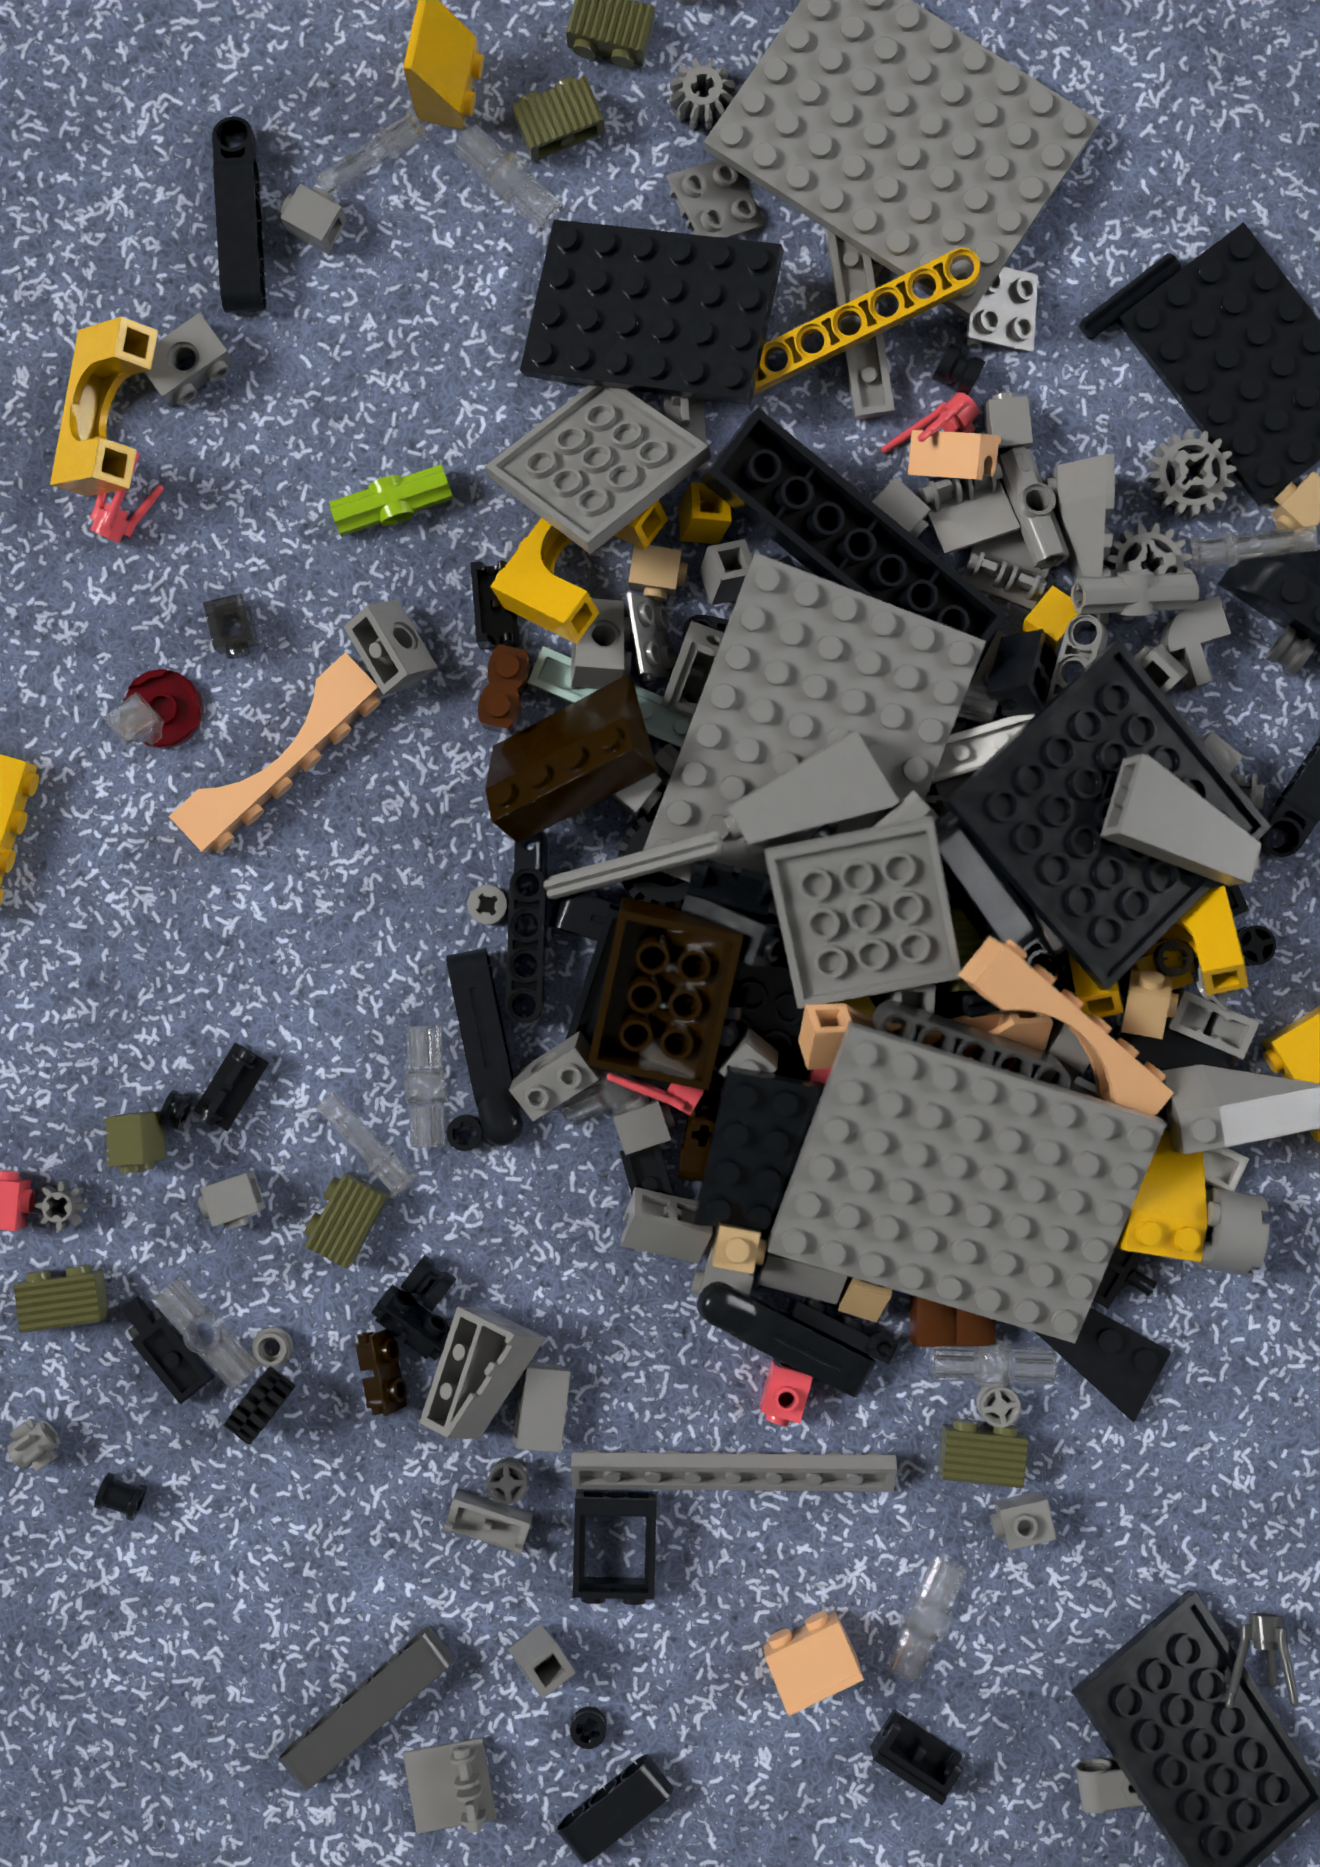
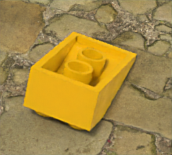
M418 0L403 65L417 120L463 129L466 116L472 117L474 113L476 93L472 92L474 78L481 79L484 68V54L479 53L476 36L440 0Z
M1163 1131L1120 1234L1116 1248L1125 1251L1202 1262L1208 1223L1203 1151L1190 1154L1175 1152L1172 1149L1170 1132Z

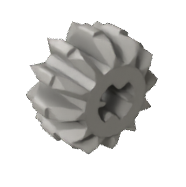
M696 57L692 61V69L681 64L678 69L679 78H672L670 81V90L673 93L669 96L671 108L677 109L676 118L679 122L690 117V128L694 130L698 126L699 121H704V126L709 131L713 125V118L717 121L720 119L733 100L732 94L735 93L736 87L734 80H727L729 71L726 66L715 70L713 58L707 62L706 66H701L700 61ZM699 91H705L706 97H699Z

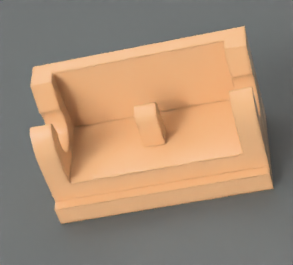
M912 430L907 475L982 480L983 474L985 476L994 475L1001 436L936 431L924 442H919L918 436L923 430Z

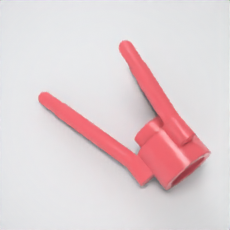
M958 392L947 403L943 402L932 413L881 448V452L883 454L888 453L911 438L912 430H923L925 427L927 428L918 436L919 442H924L940 428L945 432L973 433L976 428L972 422L978 417L979 409L972 398L965 393Z
M136 452L133 473L140 457L138 452ZM156 486L128 521L126 519L129 513L119 508L126 490L116 491L111 504L108 502L105 504L107 493L98 494L95 507L90 516L94 520L90 530L119 544L123 535L131 538L136 525L163 492V486Z
M608 1073L606 1076L607 1080L667 1103L689 1116L705 1091L671 1083L666 1091L625 1075L618 1076Z

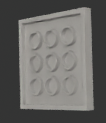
M589 385L488 463L485 469L492 481L588 553L592 554L709 460L711 454L707 444L628 390Z
M932 816L765 848L766 861L798 1009L805 1008V1005L827 1004L960 979L958 976L961 971Z

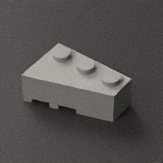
M457 1306L419 1423L446 1438L480 1439L546 1337L489 1309Z

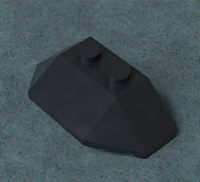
M1297 537L1240 551L1218 585L1283 629L1290 625L1296 629L1297 636L1302 639L1310 638L1316 642L1314 650L1320 653V550L1302 537Z

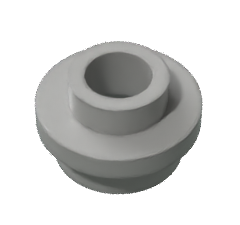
M268 1327L256 1335L252 1344L253 1356L264 1367H280L290 1359L293 1352V1341L285 1330L278 1327ZM269 1340H275L279 1343V1353L271 1354L268 1352L266 1345Z

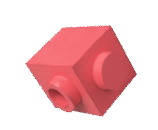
M0 1170V1230L17 1231L26 1228L28 1213L31 1214L33 1212L36 1202L35 1190L31 1189V1179L19 1178V1171Z
M772 1359L759 1403L761 1413L766 1414L765 1419L782 1426H789L790 1421L800 1424L813 1377L782 1361Z

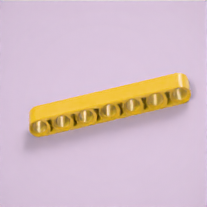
M968 248L954 249L765 343L753 396L970 290L977 284L980 278L981 269L978 256ZM960 260H967L974 267L972 275L964 280H957L950 273L953 264ZM927 278L936 284L935 292L932 296L925 299L915 296L913 293L914 285L920 279ZM884 297H893L899 303L896 313L892 316L882 317L876 312L878 302ZM848 315H856L861 319V327L853 335H844L840 332V323ZM820 333L824 336V346L822 349L813 354L804 351L803 344L805 338L809 334ZM775 351H784L788 357L785 368L777 372L769 370L767 361L770 354Z

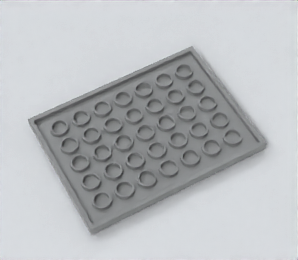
M801 0L704 140L703 149L899 276L954 249L968 248L972 250L980 261L981 272L977 284L970 290L942 303L968 320L1097 130L1100 121L912 0ZM960 260L953 264L950 273L957 280H964L972 275L974 267L967 260ZM927 278L920 279L914 285L929 296H932L936 290L934 281Z
M755 552L643 851L715 831L720 833L725 848L719 856L711 857L710 860L734 866L733 871L738 873L741 872L742 868L761 874L769 873L765 848L806 841L821 826L747 844L743 837L735 840L723 819L728 817L729 813L725 807L853 730H858L899 802L912 790H915L925 800L986 641ZM895 806L829 823L828 825L832 828V835L867 829L874 826ZM694 862L661 872L690 882ZM773 895L771 896L768 912L778 915Z
M849 1021L767 1241V1252L1076 1343L1166 1123L1159 1117Z

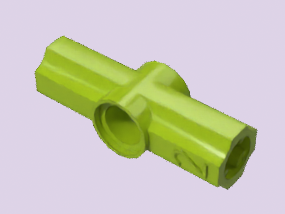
M440 464L404 477L401 475L382 477L368 485V489L330 501L329 505L338 532L343 537L378 524L392 526L398 524L397 519L404 522L412 518L415 514L414 512L448 502L454 498L443 466Z

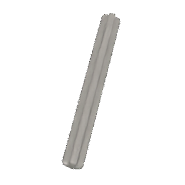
M714 831L553 875L544 881L543 888L546 889L547 897L554 900L719 856L724 851L725 846L720 833Z

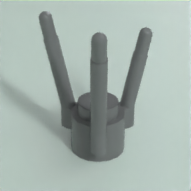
M1249 1613V1624H1241V1639L1225 1707L1231 1710L1234 1706L1250 1640H1253L1254 1649L1267 1650L1269 1684L1272 1687L1277 1686L1276 1651L1279 1650L1290 1703L1294 1707L1298 1706L1299 1700L1287 1645V1628H1283V1616L1267 1613Z

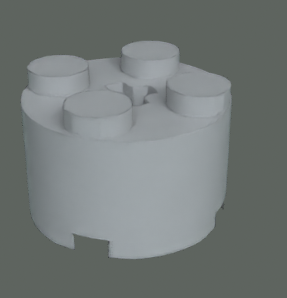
M1210 1188L1206 1191L1208 1223L1202 1262H1197V1264L1202 1269L1252 1277L1254 1273L1250 1269L1252 1267H1261L1269 1241L1270 1224L1262 1223L1261 1211L1269 1212L1267 1201L1263 1196Z

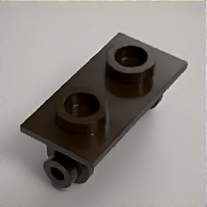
M387 1329L374 1334L373 1331L358 1334V1342L355 1343L360 1371H374V1376L362 1379L367 1408H371L372 1415L383 1414V1416H388L406 1407L407 1387L401 1377L398 1361L399 1346L394 1339V1335Z

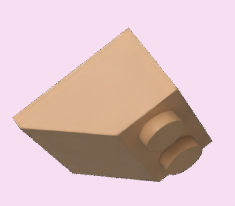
M826 1611L815 1613L804 1621L805 1626L792 1632L790 1629L780 1630L768 1638L769 1643L763 1645L765 1659L788 1716L864 1680L857 1655L836 1611L828 1615Z

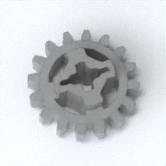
M1188 429L1183 434L1182 440L1174 433L1167 439L1168 445L1161 443L1156 448L1155 452L1159 457H1152L1148 462L1147 466L1155 471L1146 477V482L1156 483L1157 486L1150 493V496L1152 498L1161 495L1164 500L1160 508L1164 510L1169 505L1174 506V517L1177 518L1184 510H1188L1190 519H1195L1199 515L1200 508L1204 514L1208 515L1215 510L1214 503L1220 506L1227 500L1224 492H1229L1235 485L1227 477L1236 471V466L1226 465L1225 462L1232 455V452L1226 451L1221 453L1218 450L1222 444L1220 438L1212 444L1209 443L1207 431H1204L1197 439L1194 438L1192 429ZM1185 450H1193L1199 453L1188 454ZM1199 464L1200 467L1195 471L1194 478L1184 485L1182 482L1187 477L1186 474L1189 469H1193ZM1212 465L1215 470V476L1212 474ZM1166 471L1170 473L1171 486L1167 480ZM1194 494L1198 498L1190 499L1185 498L1182 495Z
M1142 523L1138 524L1134 528V536L1127 529L1119 535L1121 542L1114 541L1112 547H1110V551L1114 555L1109 556L1108 560L1103 561L1104 565L1112 567L1110 571L1111 576H1117V573L1121 571L1150 572L1149 569L1142 570L1141 564L1144 561L1148 566L1154 565L1155 571L1153 572L1155 574H1165L1169 571H1172V573H1193L1192 570L1184 568V564L1192 559V554H1182L1180 551L1186 544V541L1183 539L1175 543L1171 540L1175 531L1172 528L1164 535L1160 534L1158 523H1155L1148 532H1146ZM1133 546L1132 561L1123 564L1127 550Z

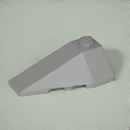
M1104 454L1057 465L1050 478L1045 479L1044 484L1052 489L1056 497L1053 511L1070 554L1067 561L1073 578L1076 580V578L1111 576L1109 568H1103V561L1108 560L1110 547H1112L1113 533H1110L1109 529L1105 528V522L1109 515V509H1114L1115 505L1114 454ZM1109 613L1090 614L1102 622L1104 626L1108 625ZM1090 625L1092 631H1097L1096 626Z
M1202 1064L1160 1070L1166 1076L1162 1082L1174 1092L1166 1102L1165 1108L1172 1149L1175 1152L1190 1154L1320 1129V1084Z

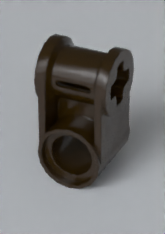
M707 1102L698 1103L690 1116L687 1115L677 1179L702 1182L718 1107L714 1104ZM701 1125H707L708 1129H701Z

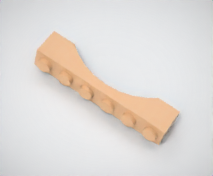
M345 652L316 679L314 697L306 721L295 740L278 759L262 771L240 782L216 788L197 789L169 818L201 852L211 854L213 851L217 854L222 852L234 841L235 837L232 833L243 823L246 826L251 825L263 814L264 809L261 806L272 796L275 799L280 798L292 787L293 782L290 779L301 769L307 772L321 760L322 754L320 751L330 742L334 745L339 743L350 733L352 728L349 724L360 714L362 717L368 716L379 706L381 701L378 697L382 694L381 690Z
M989 936L958 976L984 999L1002 1010L1039 1012L1063 1022L1078 1038L1089 1058L1095 1076L1097 1096L1104 1101L1156 1116L1174 1094L1162 1082L1166 1078L1165 1074L1148 1061L1144 1065L1137 1061L1135 1058L1139 1052L1132 1045L1120 1037L1117 1041L1112 1039L1108 1035L1112 1028L1093 1013L1087 1017L1080 1010L1084 1003L1071 992L1064 989L1060 993L1054 988L1052 984L1056 979L1038 964L1033 968L1024 961L1028 954L1009 939L1003 944Z
M846 1003L805 1005L798 1042L807 1070L832 1069L849 1021L875 1029L872 1017L856 1011ZM1027 1010L976 1018L963 1015L951 1019L1042 1051L1046 1049L1053 1026L1051 1016ZM887 1021L884 1025V1029L887 1031H895L902 1026V1024H895ZM929 1032L924 1037L923 1043H936L941 1038L942 1032ZM968 1045L963 1050L962 1056H974L979 1051L980 1045ZM1010 1057L1006 1060H1018V1058Z

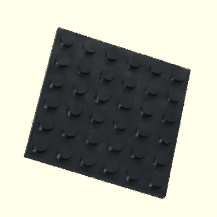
M1120 640L1111 643L943 802L950 812L968 829L1003 875L1100 990H1109L1217 882L1100 837L1123 759L1142 753L1150 756L1257 841L1272 827Z

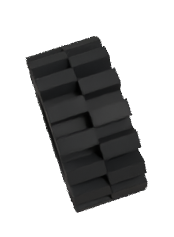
M269 1366L233 1410L223 1426L250 1445L275 1415L296 1385Z

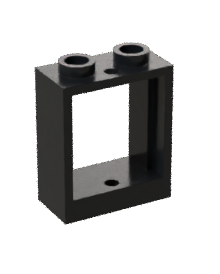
M686 893L681 912L744 934L738 960L751 966H789L777 915L768 912V915L764 916L689 896Z
M576 1490L572 1598H581V1601L587 1604L604 1603L606 1598L622 1599V1603L628 1605H641L646 1603V1599L654 1600L657 1491ZM586 1515L646 1517L644 1578L584 1577Z

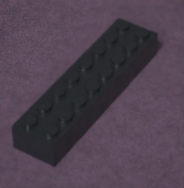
M759 407L745 419L700 478L703 484L818 577L985 640V645L1008 616L1005 611Z

